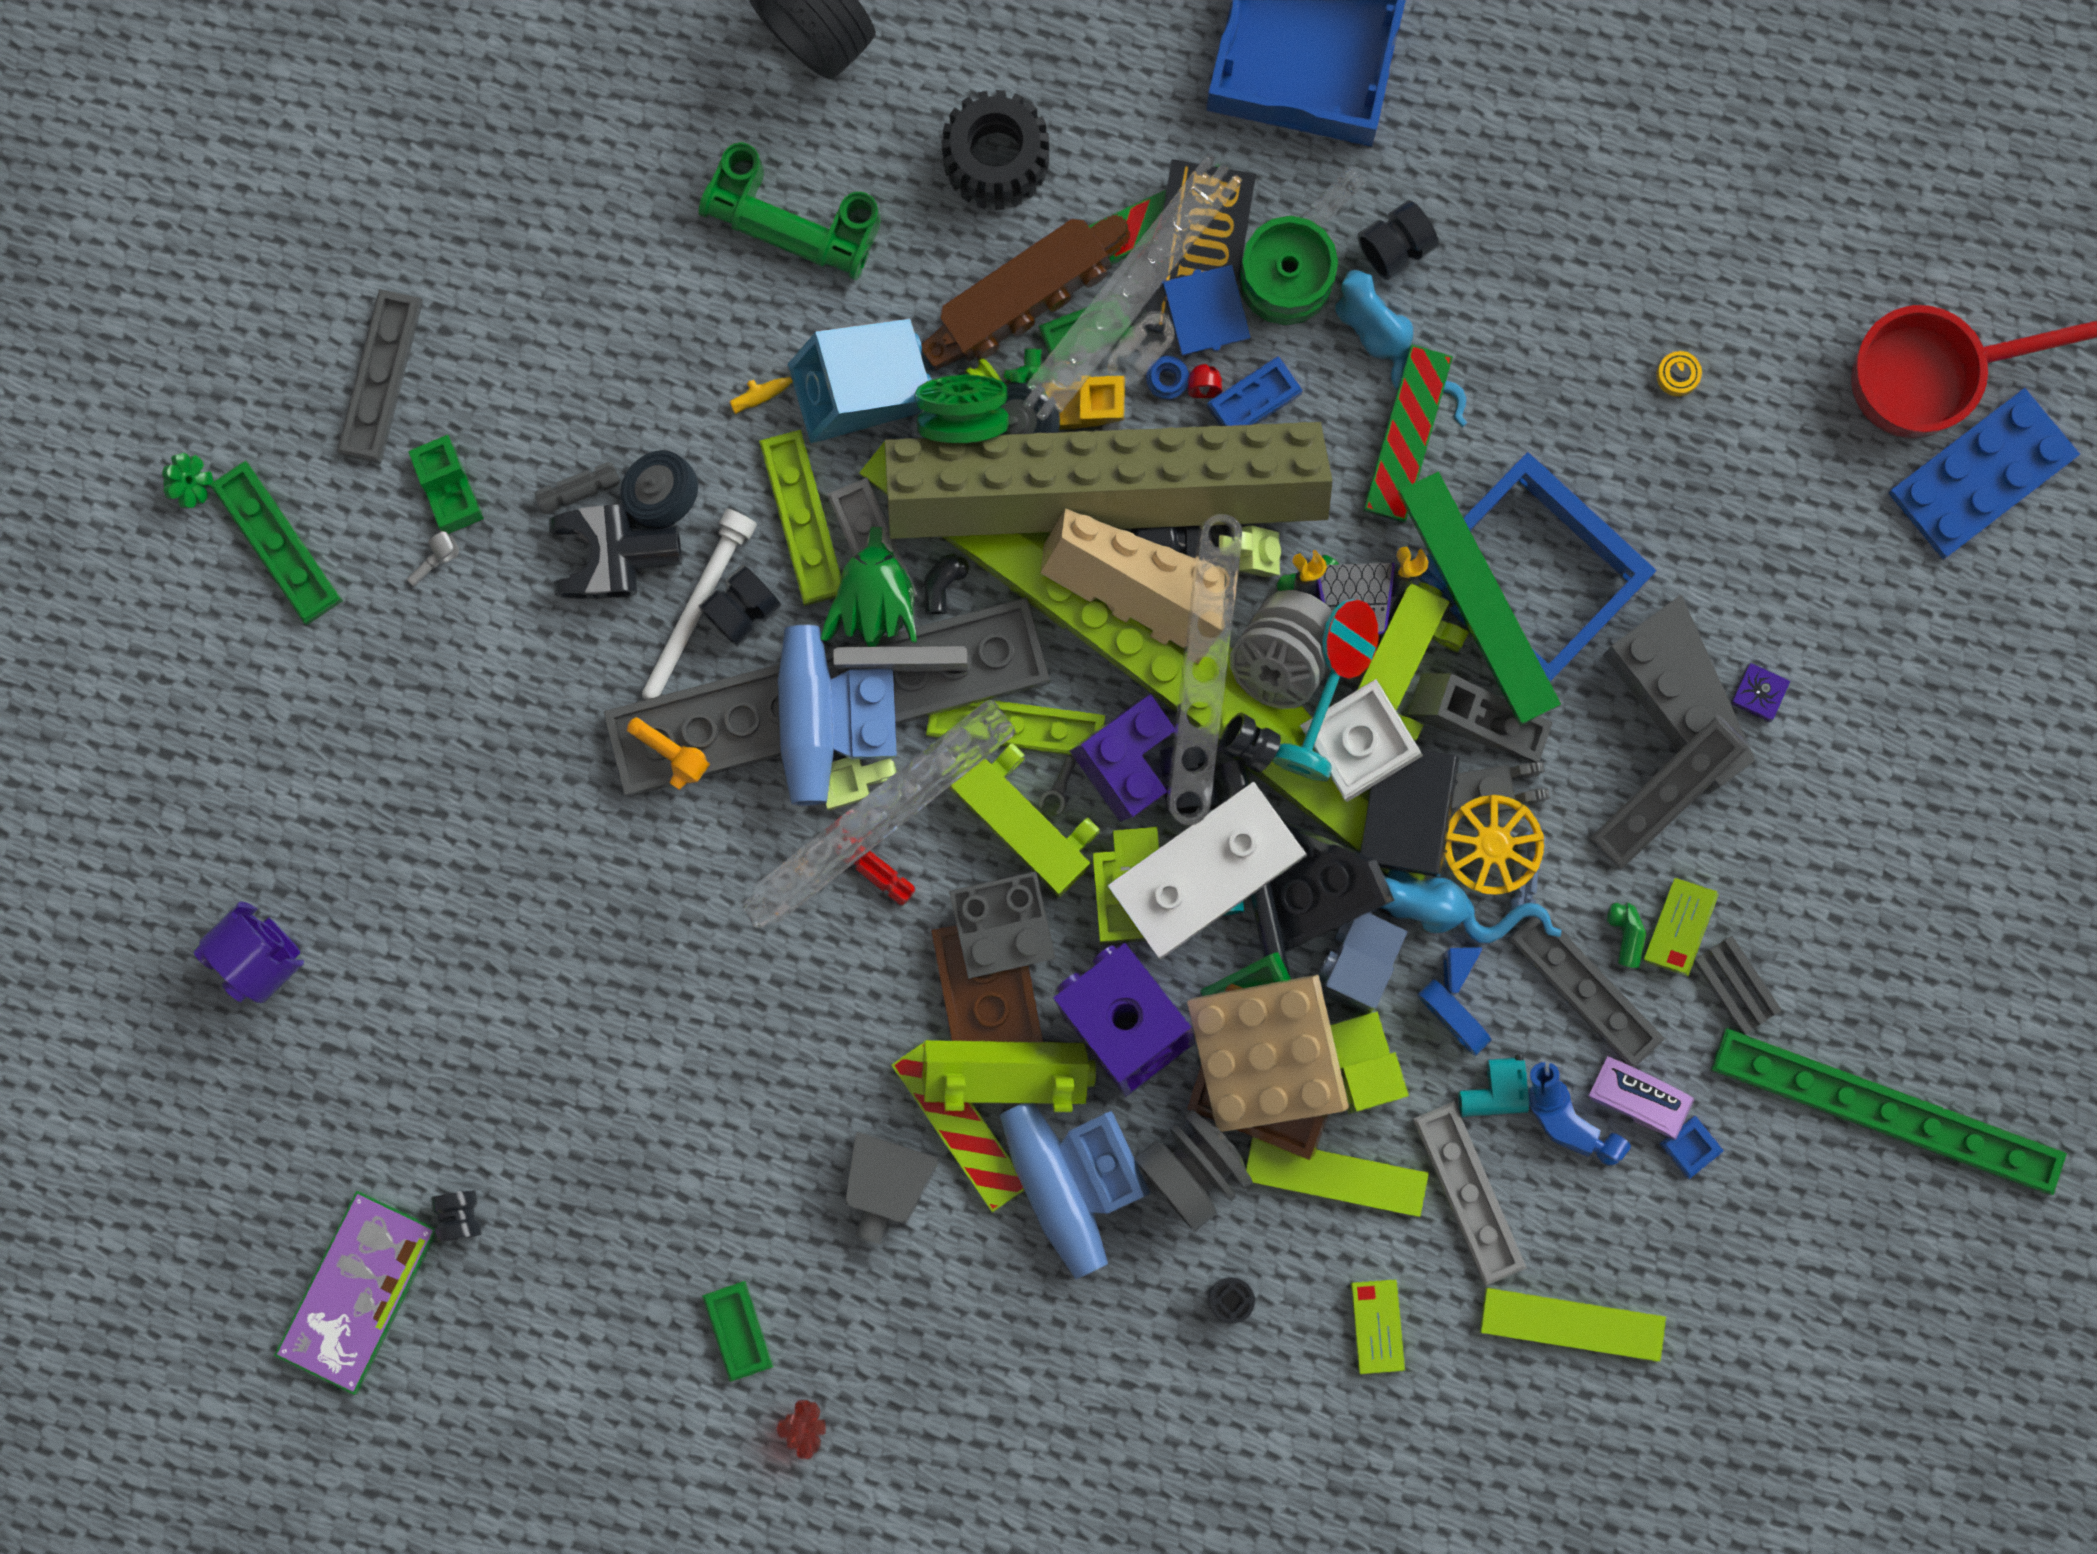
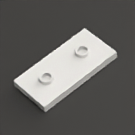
M1252 782L1113 881L1108 887L1161 960L1307 855L1255 782Z

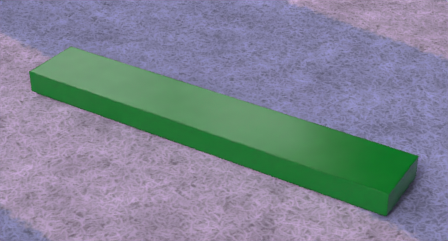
M1439 471L1399 490L1398 495L1519 726L1561 705L1559 698Z

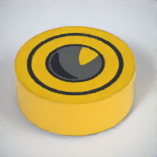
M1675 351L1665 356L1656 372V379L1660 388L1667 394L1678 397L1691 393L1697 387L1702 377V368L1697 358L1684 351Z

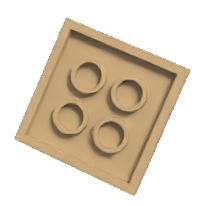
M1319 975L1201 996L1187 1001L1215 1124L1221 1132L1344 1112L1349 1108Z

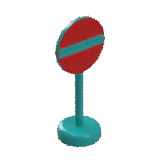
M1358 599L1342 601L1328 618L1323 634V655L1327 667L1331 671L1302 747L1287 743L1280 744L1272 762L1281 768L1317 781L1329 780L1332 772L1330 761L1312 750L1339 678L1350 679L1359 676L1369 667L1375 656L1379 640L1378 622L1375 612L1367 602Z

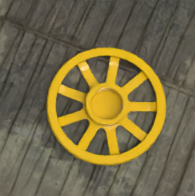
M1500 795L1482 796L1464 804L1450 819L1445 858L1455 877L1468 888L1484 894H1505L1525 885L1539 869L1544 852V835L1537 819L1524 804ZM1490 803V825L1484 827L1471 812V809ZM1498 804H1503L1517 810L1504 827L1498 825ZM1463 815L1477 830L1478 835L1476 837L1453 833ZM1524 816L1534 834L1512 837L1510 835L1511 830ZM1454 841L1475 846V851L1455 862L1451 843ZM1535 842V855L1532 862L1513 851L1515 845ZM1480 858L1483 860V865L1475 883L1467 878L1460 871V868ZM1506 859H1512L1528 869L1522 877L1513 883L1505 864ZM1492 864L1498 866L1504 886H1483Z

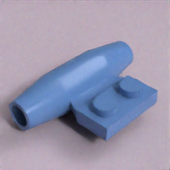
M795 625L785 628L778 676L780 752L791 804L798 806L827 803L834 751L851 760L894 759L897 756L893 669H849L831 679L824 644L820 640L821 630L820 627L814 625Z
M1022 1103L1000 1114L1002 1127L1017 1176L1044 1234L1074 1278L1078 1279L1107 1265L1108 1261L1094 1213L1108 1214L1151 1194L1113 1112H1107L1068 1131L1062 1142H1060L1034 1103Z

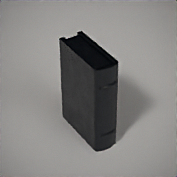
M1420 750L1423 754L1421 758L1371 787L1360 853L1376 859L1380 868L1439 877L1442 873L1444 854L1447 853L1445 847L1455 785L1458 784L1456 778L1460 758L1456 755Z

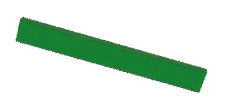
M1728 1028L1723 1031L1710 1070L2049 1196L2054 1195L2067 1153Z

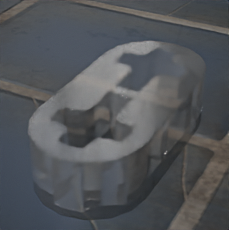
M1150 311L1136 321L1108 355L1107 369L1110 376H1124L1125 385H1131L1138 382L1148 372L1174 340L1175 331L1168 315L1160 311ZM1159 322L1164 323L1162 331L1165 338L1162 341L1154 338L1144 347L1141 343L1147 336L1145 325L1150 323L1155 326ZM1135 349L1141 352L1134 360V366L1137 369L1134 373L1128 370L1122 374L1117 372L1119 363L1116 358L1121 355L1124 358H1128Z

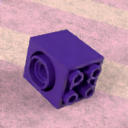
M1124 943L1117 949L1114 945L1104 949L1094 958L1093 963L1095 966L1082 976L1079 973H1074L1065 979L1057 987L1059 993L1053 999L1068 1024L1123 1095L1127 1097L1196 1044L1190 1024L1127 944ZM1134 1018L1138 1020L1132 1029H1118L1120 1023L1125 1019Z

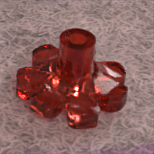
M809 1400L797 1401L795 1403V1413L787 1414L785 1420H780L777 1425L778 1436L780 1438H787L788 1449H797V1457L799 1459H811L813 1454H817L821 1446V1440L817 1435H823L826 1432L825 1419L817 1420L821 1412L819 1406Z

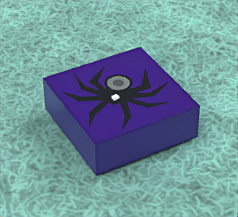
M1749 663L1730 704L1771 722L1774 720L1791 681Z

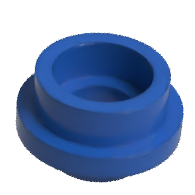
M1159 357L1148 367L1146 373L1147 386L1150 392L1160 399L1171 400L1183 394L1188 386V369L1176 357ZM1164 371H1170L1175 375L1176 381L1170 386H1165L1159 380L1160 374Z

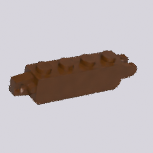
M1112 214L1110 217L1107 216L1106 220L1102 219L1089 228L1084 220L1072 218L944 304L940 316L944 324L921 344L922 351L935 370H938L963 357H966L968 361L976 357L978 360L981 358L986 359L999 349V342L1011 334L1019 336L1032 328L1036 323V317L1048 309L1050 312L1061 309L1071 300V294L1084 285L1086 288H1090L1101 282L1108 274L1106 270L1112 267L1109 257L1120 251L1122 246L1125 247V244L1130 239V231H1128L1126 219L1118 216V214L1115 216Z

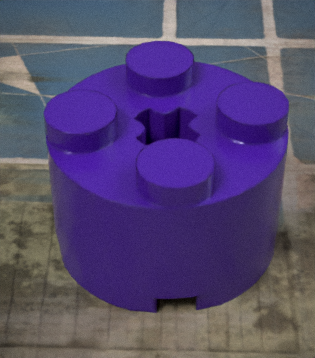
M243 901L238 902L199 941V946L194 950V955L205 967L211 970L215 969L225 979L222 986L232 998L242 1002L248 997L256 1003H264L304 965V960L295 959L301 954L300 950L270 917L264 922L258 920L253 916L258 909Z

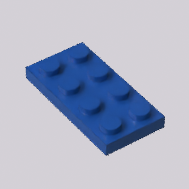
M2023 388L1895 486L1888 494L1944 560L2073 461L2080 453L2027 389Z

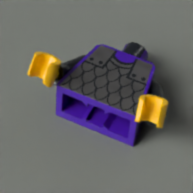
M1401 547L1397 551V559L1401 566L1396 568L1394 563L1326 565V561L1320 554L1313 550V557L1308 564L1301 553L1293 556V564L1299 570L1295 576L1293 590L1311 594L1326 603L1332 611L1342 601L1349 599L1367 602L1375 612L1378 622V634H1384L1406 589L1413 583L1415 576L1422 575L1426 571L1429 562L1422 549H1419L1416 558L1410 561L1411 553L1408 547Z

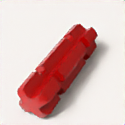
M854 837L848 838L838 851L840 858L850 866L852 864L856 865L855 869L883 892L887 890L889 892L888 896L899 905H905L916 891L915 886L904 877L901 879L897 877L898 873L873 852L869 851L867 853L865 851L866 847Z

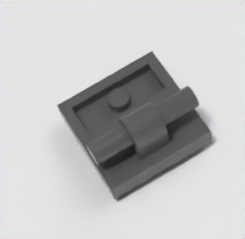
M1036 871L949 891L968 978L1056 959Z

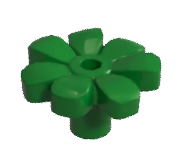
M1024 348V365L1016 369H1004V378L1011 380L1012 383H1027L1028 380L1035 384H1043V382L1048 384L1058 383L1057 372H1050L1041 367L1042 349Z
M186 453L173 455L171 457L172 465L164 466L162 471V477L164 478L163 491L166 498H178L179 506L184 509L194 508L196 504H203L208 499V492L203 487L209 486L214 482L212 473L210 471L200 472L204 463L196 455L190 457Z

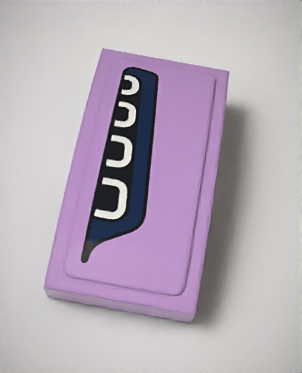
M1608 1056L1589 1094L1592 1101L1633 1118L1635 1123L1675 1140L1694 1102V1098Z

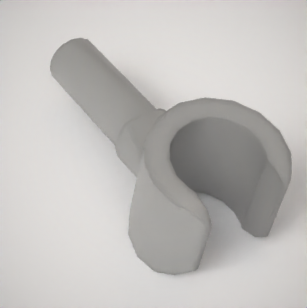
M441 532L429 539L428 543L434 554L429 556L407 578L411 585L415 586L439 564H444L457 557L459 548L451 534L448 535L447 532Z

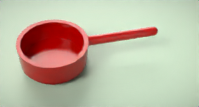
M1928 305L1902 307L1880 318L1865 335L1852 365L1851 386L1853 395L1863 414L1881 430L1905 438L1927 437L1956 425L1970 415L1977 407L1986 389L1988 363L2097 338V320L1983 347L1974 330L1964 320L1947 310Z

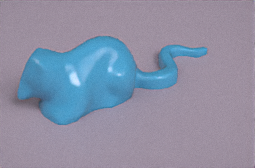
M1350 270L1346 273V277L1342 282L1341 290L1343 297L1336 304L1335 311L1343 323L1351 326L1356 331L1362 345L1371 356L1393 361L1391 381L1397 390L1408 349L1412 344L1413 324L1407 317L1397 315L1386 307L1384 301L1375 292L1373 279L1370 274L1359 270ZM1446 380L1443 392L1449 393L1455 398L1457 408L1454 419L1464 427L1467 424V421L1462 416L1467 399L1465 392L1458 384Z
M1390 870L1384 876L1395 901L1381 908L1395 918H1408L1419 921L1427 932H1447L1462 922L1465 931L1473 940L1479 943L1490 944L1501 939L1524 917L1533 916L1540 919L1543 923L1547 935L1561 936L1562 930L1552 926L1547 910L1539 904L1526 903L1519 905L1511 910L1495 926L1483 927L1475 919L1473 903L1453 881L1447 878H1432L1424 881L1414 878L1407 872Z

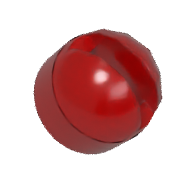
M1200 364L1195 366L1189 373L1188 395L1190 397L1215 398L1222 393V378L1219 370L1214 366ZM1199 387H1210L1208 393L1204 395L1201 393Z

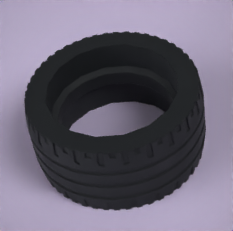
M749 0L755 12L774 36L804 65L826 79H833L844 71L868 47L876 36L874 24L858 0Z

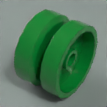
M1296 216L1274 218L1258 227L1246 243L1239 277L1242 297L1252 312L1267 322L1285 326L1303 323L1318 314L1330 298L1338 266L1335 244L1323 228L1309 219ZM1283 268L1292 269V273L1285 272Z

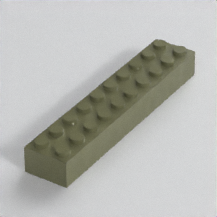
M1321 422L999 435L984 441L969 443H945L928 438L885 440L890 539L1052 532L1065 508L1081 515L1090 516L1094 520L1117 529L1319 521L1329 519L1333 481Z

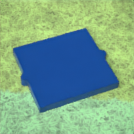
M1232 265L1205 272L1195 269L1192 275L1162 283L1181 356L1208 349L1218 352L1221 346L1251 338Z

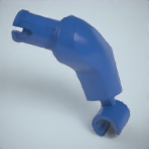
M1545 1062L1536 1064L1530 1072V1080L1533 1086L1528 1093L1529 1105L1550 1140L1586 1157H1589L1595 1151L1599 1160L1606 1165H1615L1622 1160L1631 1148L1630 1143L1615 1133H1610L1604 1142L1599 1140L1601 1130L1575 1114L1569 1091L1566 1085L1559 1080L1560 1073L1558 1068L1550 1063L1549 1072H1547Z

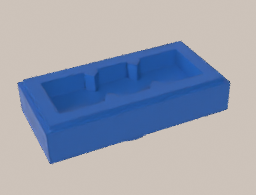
M1277 356L1209 401L1207 408L1220 426L1253 425L1260 423L1302 395L1303 390L1280 357Z

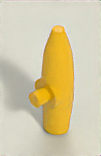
M784 377L757 385L755 380L747 382L749 389L746 393L730 400V406L735 414L747 408L755 407L780 394L793 381L791 377Z

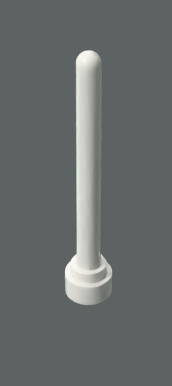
M726 508L719 522L721 529L718 534L722 537L642 691L644 700L660 696L702 614L698 605L714 591L737 544L742 546L745 539L750 540L757 526V523L750 518Z

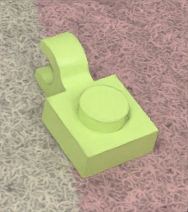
M1251 525L1239 528L1237 537L1219 536V553L1238 557L1239 571L1262 577L1280 575L1281 546L1279 543V532Z
M848 757L833 761L826 803L827 809L833 810L870 799L871 795L868 785L879 784L898 778L894 761L889 758L866 766H862L861 759L851 760Z

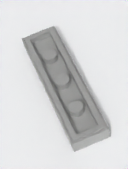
M1455 1102L1413 1118L1414 1125L1484 1286L1526 1269L1527 1267Z

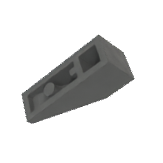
M1421 673L1408 711V715L1440 730L1532 762L1540 761L1553 723L1539 716L1519 726L1505 699L1452 673Z

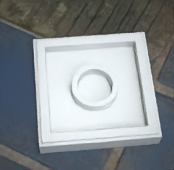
M1376 679L1328 708L1313 747L1316 753L1330 761L1332 766L1330 776L1346 802L1423 756ZM1312 718L1300 725L1305 735L1307 734Z

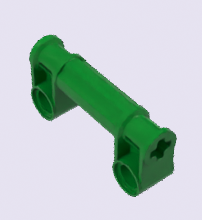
M742 142L734 143L727 147L712 180L702 195L698 215L707 218L709 215L731 224L732 229L747 234L814 262L819 266L824 267L828 264L849 273L850 279L857 281L867 262L870 248L881 223L878 206L874 198L868 193L861 191L852 192L845 196L830 229L756 199L755 196L764 177V169L758 152L751 145ZM747 160L754 163L753 168L746 174L739 175L733 172L734 166L740 161ZM857 209H867L871 212V217L868 221L861 224L853 223L849 218Z

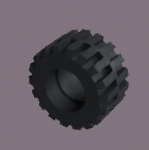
M987 90L978 92V100L974 102L970 96L962 100V110L954 108L949 114L950 123L944 124L942 131L943 140H941L946 176L949 175L950 185L954 191L960 189L961 198L968 203L972 197L977 200V207L986 209L987 202H995V210H1004V202L1011 200L1013 207L1022 204V195L1024 194L1030 199L1036 193V184H1043L1046 178V169L1049 168V133H1046V123L1043 116L1037 117V108L1031 102L1027 106H1023V97L1014 93L1012 99L1006 98V90H996V96L988 97ZM991 133L1006 134L1015 139L1021 147L1019 155L1013 161L997 167L980 163L972 156L970 150L978 139Z

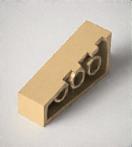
M1065 508L1044 544L1040 573L1089 602L1095 598L1100 599L1106 603L1115 617L1126 623L1130 617L1153 630L1150 637L1164 645L1171 640L1188 650L1185 654L1186 658L1199 664L1222 629L1225 570L1215 567L1211 563L1179 553L1170 547L1161 546L1135 536L1129 531L1117 529L1094 520L1090 516L1081 515Z

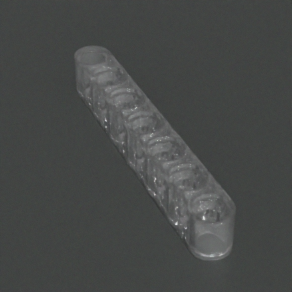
M1226 514L1213 515L1207 518L1201 524L1198 533L1167 793V808L1179 823L1185 825H1195L1203 821L1208 815L1211 803L1242 544V528L1239 522ZM1216 522L1226 523L1232 531L1231 542L1223 548L1215 547L1208 537L1210 527ZM1213 566L1221 568L1227 577L1225 587L1217 593L1208 591L1203 584L1204 573ZM1212 611L1220 617L1221 629L1217 635L1207 638L1200 634L1197 623L1202 614ZM1201 657H1210L1216 665L1215 675L1207 682H1199L1192 674L1193 664ZM1195 702H1205L1211 711L1209 721L1202 726H1192L1187 719L1188 708ZM1195 746L1202 748L1205 753L1204 765L1196 771L1186 770L1181 761L1184 751ZM1192 791L1197 793L1200 798L1199 809L1191 815L1180 814L1176 809L1177 798L1184 792Z

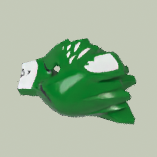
M870 527L867 547L853 556L846 564L836 598L830 607L820 637V640L823 642L834 637L843 619L845 634L852 637L856 629H858L868 647H877L880 638L885 632H887V637L898 636L903 625H905L911 643H917L913 612V586L906 571L894 557L889 533L883 527Z

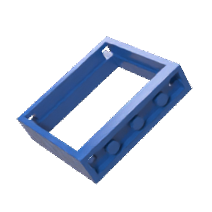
M1527 452L1464 517L1469 530L1471 531L1520 482L1627 581L1615 596L1549 664L1534 651L1547 678L1551 682L1657 570L1537 459ZM1430 554L1426 556L1429 562L1428 568L1419 580L1422 583L1439 589L1443 593L1442 596L1453 605L1450 611L1454 617L1467 626Z

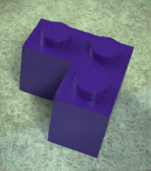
M1149 694L1132 704L1069 751L1119 822L1134 817L1167 792L1142 755L1176 731V729L1152 695Z

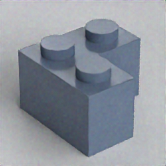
M1370 913L1339 927L1334 938L1341 942L1338 952L1336 954L1330 951L1317 974L1319 975V980L1323 982L1321 986L1323 995L1366 1015L1374 1011L1394 970L1392 965L1408 931Z

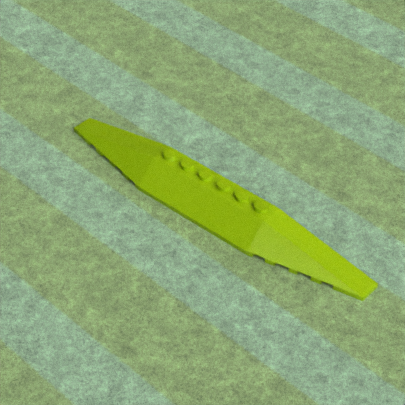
M884 441L859 474L864 478H868L870 483L887 495ZM1051 532L943 537L1020 597L1027 598L1028 603L1062 629L1066 628L1199 729L1202 735L1213 744H1216L1217 747L1226 725L1240 712L1253 718L1257 727L1261 729L1267 727L1280 734V744L1287 743L1302 747L1306 735L1300 725L1312 718L1302 705L1297 708L1279 709L1264 705L1248 695L1236 682L1230 668L1232 648L1218 637H1216L1200 663L1197 664L1185 657L1188 651L1171 640L1166 645L1150 637L1152 629L1131 617L1126 623L1112 615V611L1100 599L1095 598L1089 602L1041 574L1044 544ZM1237 756V757H1234L1233 759H1234V760H1239V759H1242V758H1240L1239 756ZM1273 762L1259 773L1247 767L1255 776L1351 849L1360 853L1371 788L1346 802L1331 776L1328 781H1317L1285 770ZM1380 868L1386 875L1390 871V869ZM1409 873L1411 876L1419 880H1423L1426 876Z

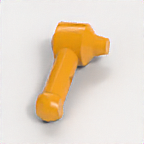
M637 717L629 721L627 732L671 761L673 775L669 783L680 790L687 783H698L710 766L702 751L695 747H686L684 745L680 747Z

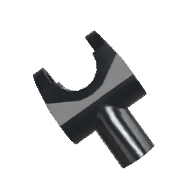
M625 505L585 507L561 513L549 519V533L553 535L578 534L579 538L585 539L591 548L590 559L582 570L570 574V578L554 581V595L558 597L594 600L631 597L637 594L635 569L682 565L681 540L678 526L632 531L631 516L626 511Z

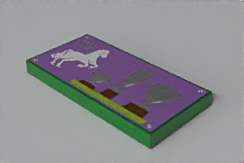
M356 1191L274 1356L354 1395L358 1394L436 1237L435 1227L361 1191Z

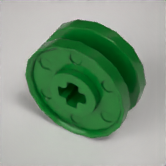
M980 375L947 376L923 383L915 391L916 404L920 409L924 410L917 418L918 432L925 438L945 443L977 442L999 436L1007 431L1009 426V414L1004 408L1000 407L1007 401V386L1003 381Z

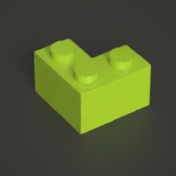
M1378 1012L1330 1025L1349 1105L1347 1109L1348 1115L1409 1096L1396 1052L1390 1054Z

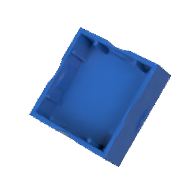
M1231 0L1224 34L1221 37L1208 93L1206 111L1372 147L1406 0Z

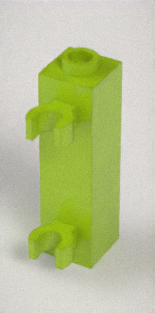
M1422 582L1418 586L1411 584L1406 589L1357 690L1376 679L1397 711L1431 639L1452 651L1459 652L1469 632L1457 625L1441 620L1450 601L1441 598L1443 593L1439 589ZM1398 714L1416 742L1424 725Z
M1013 743L992 764L978 751L971 758L964 754L947 772L951 776L946 782L948 788L1032 872L1036 871L1037 877L1060 898L1090 868L1091 863L1080 851L1100 833V829L1087 817L1065 838L1006 779L1025 760V755Z
M924 1040L922 1068L925 1102H944L945 1111H964V1102L1048 1103L1052 1104L1054 1112H1072V1104H1086L1087 1087L1095 1086V1060H1088L1084 1043Z

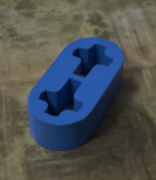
M1435 979L1431 980L1417 994L1420 1001L1472 1055L1477 1056L1492 1041L1486 1030Z

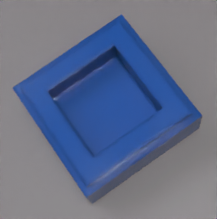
M1692 1116L1682 1125L1676 1140L1666 1137L1659 1143L1687 1179L1693 1177L1724 1152L1696 1116Z

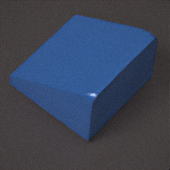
M1449 948L1443 953L1444 987L1453 996L1459 993L1482 948Z

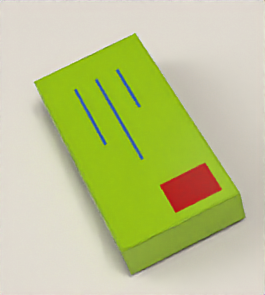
M1674 878L1644 960L1652 965L1689 976L1718 899V892Z
M1397 1279L1351 1282L1359 1374L1405 1371Z

